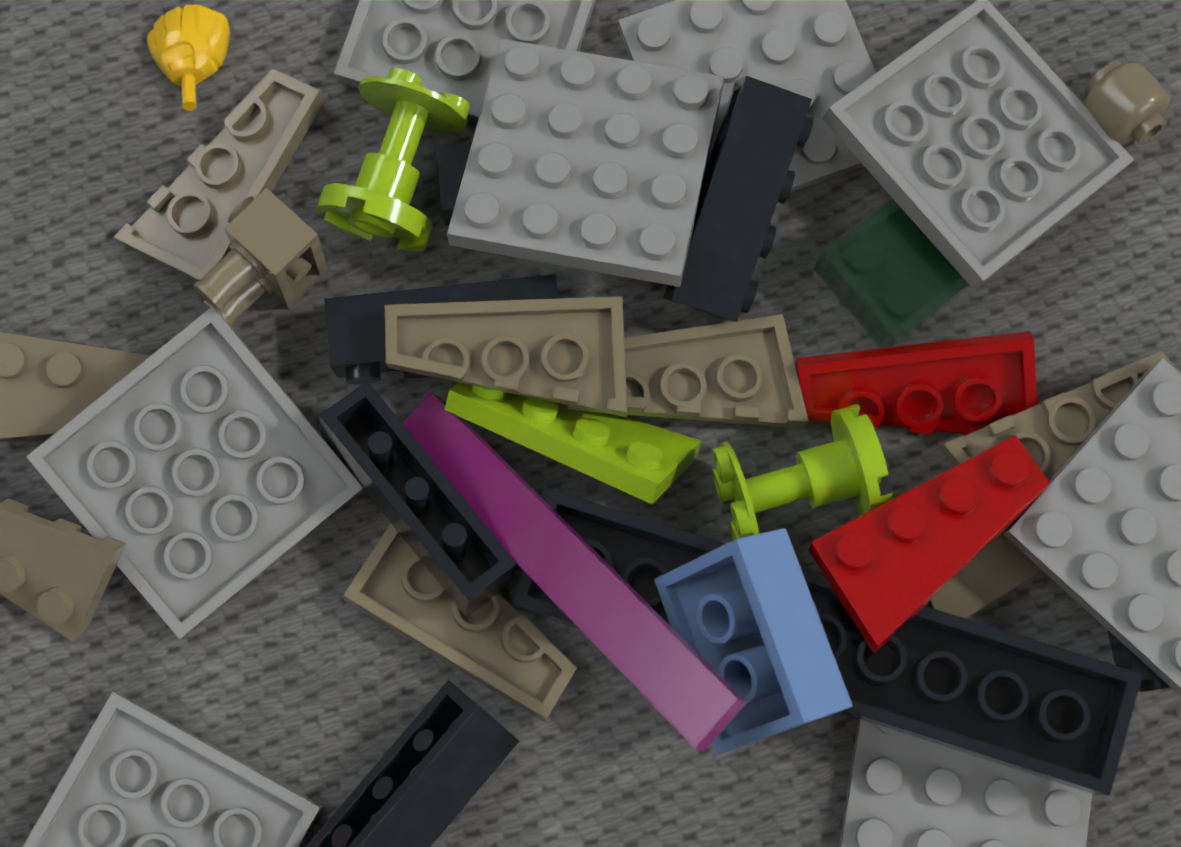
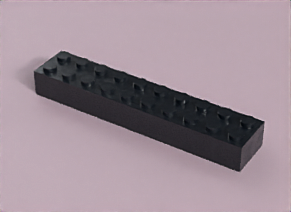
M549 489L545 501L669 625L670 623L654 579L725 545L722 542ZM800 567L853 706L839 711V713L1094 795L1110 796L1143 676L1142 673L924 606L911 619L909 618L891 635L890 639L879 650L873 653L824 574ZM523 570L512 604L521 611L578 628Z

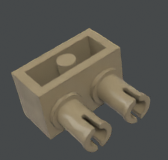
M266 187L255 199L253 197L244 199L231 212L228 218L229 224L224 228L230 241L228 247L231 251L193 286L205 299L203 301L204 306L207 309L213 306L232 327L233 323L264 293L268 296L274 295L284 306L290 309L328 270V266L318 234Z

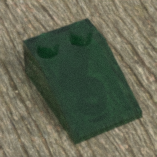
M894 199L866 216L823 250L813 268L880 348L898 346L971 287Z

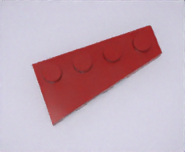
M1030 331L796 358L799 384L808 420L831 423V414L834 410L858 404L860 406L858 416L867 414L874 428H878L881 424L907 427L909 432L933 434V431L968 435L987 427L995 421L1009 415L1013 416L1038 405L1034 338Z
M1014 435L812 541L809 553L867 644L875 653L890 639L897 629L909 618L911 619L951 578L954 579L969 565L971 560L991 541L993 542L1048 488L1050 482L1018 437Z

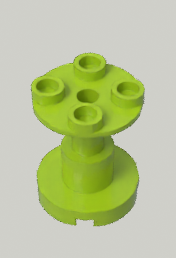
M394 67L390 68L387 77L367 76L360 81L358 87L361 97L371 106L391 117L379 153H368L365 155L355 186L340 183L325 185L316 206L317 213L327 211L324 220L350 235L369 241L372 240L373 235L383 238H392L394 236L400 238L397 249L416 252L423 251L426 248L433 228L429 218L410 206L420 176V172L411 164L423 129L426 127L445 133L461 132L468 125L467 116L471 105L467 100L450 93L438 94L422 87L423 80L420 76L409 70Z
M858 404L834 410L831 414L833 442L796 452V465L745 479L734 450L727 441L720 443V447L712 449L716 468L712 469V477L717 495L721 503L729 500L732 502L730 503L733 521L729 522L732 540L759 534L755 513L806 498L813 509L850 498L859 517L893 499L892 493L880 495L879 484L881 483V477L888 476L889 473L875 429L867 414L858 416L860 410Z

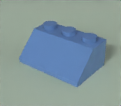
M786 528L735 539L654 579L670 626L747 702L712 742L717 755L853 707Z

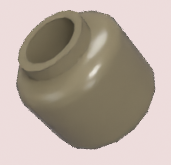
M1114 61L1098 71L1085 87L1087 97L1084 105L1105 133L1112 140L1119 142L1121 146L1135 140L1139 145L1146 144L1154 139L1167 124L1163 116L1170 106V94L1151 72L1138 62L1132 61L1122 64L1120 61Z

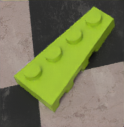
M458 383L449 389L444 409L650 504H653L694 462L702 440L628 417L601 412L567 410L565 404L464 383Z

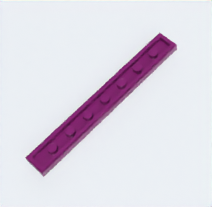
M430 391L403 425L514 561L695 749L704 752L747 702L461 417L444 410L446 402L440 396Z

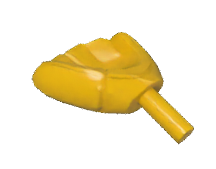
M199 4L185 5L183 8L178 6L166 12L165 15H162L154 23V29L147 36L148 49L158 67L171 82L181 86L182 107L187 111H192L197 107L196 85L213 75L218 70V67L223 64L231 33L228 19L223 13Z

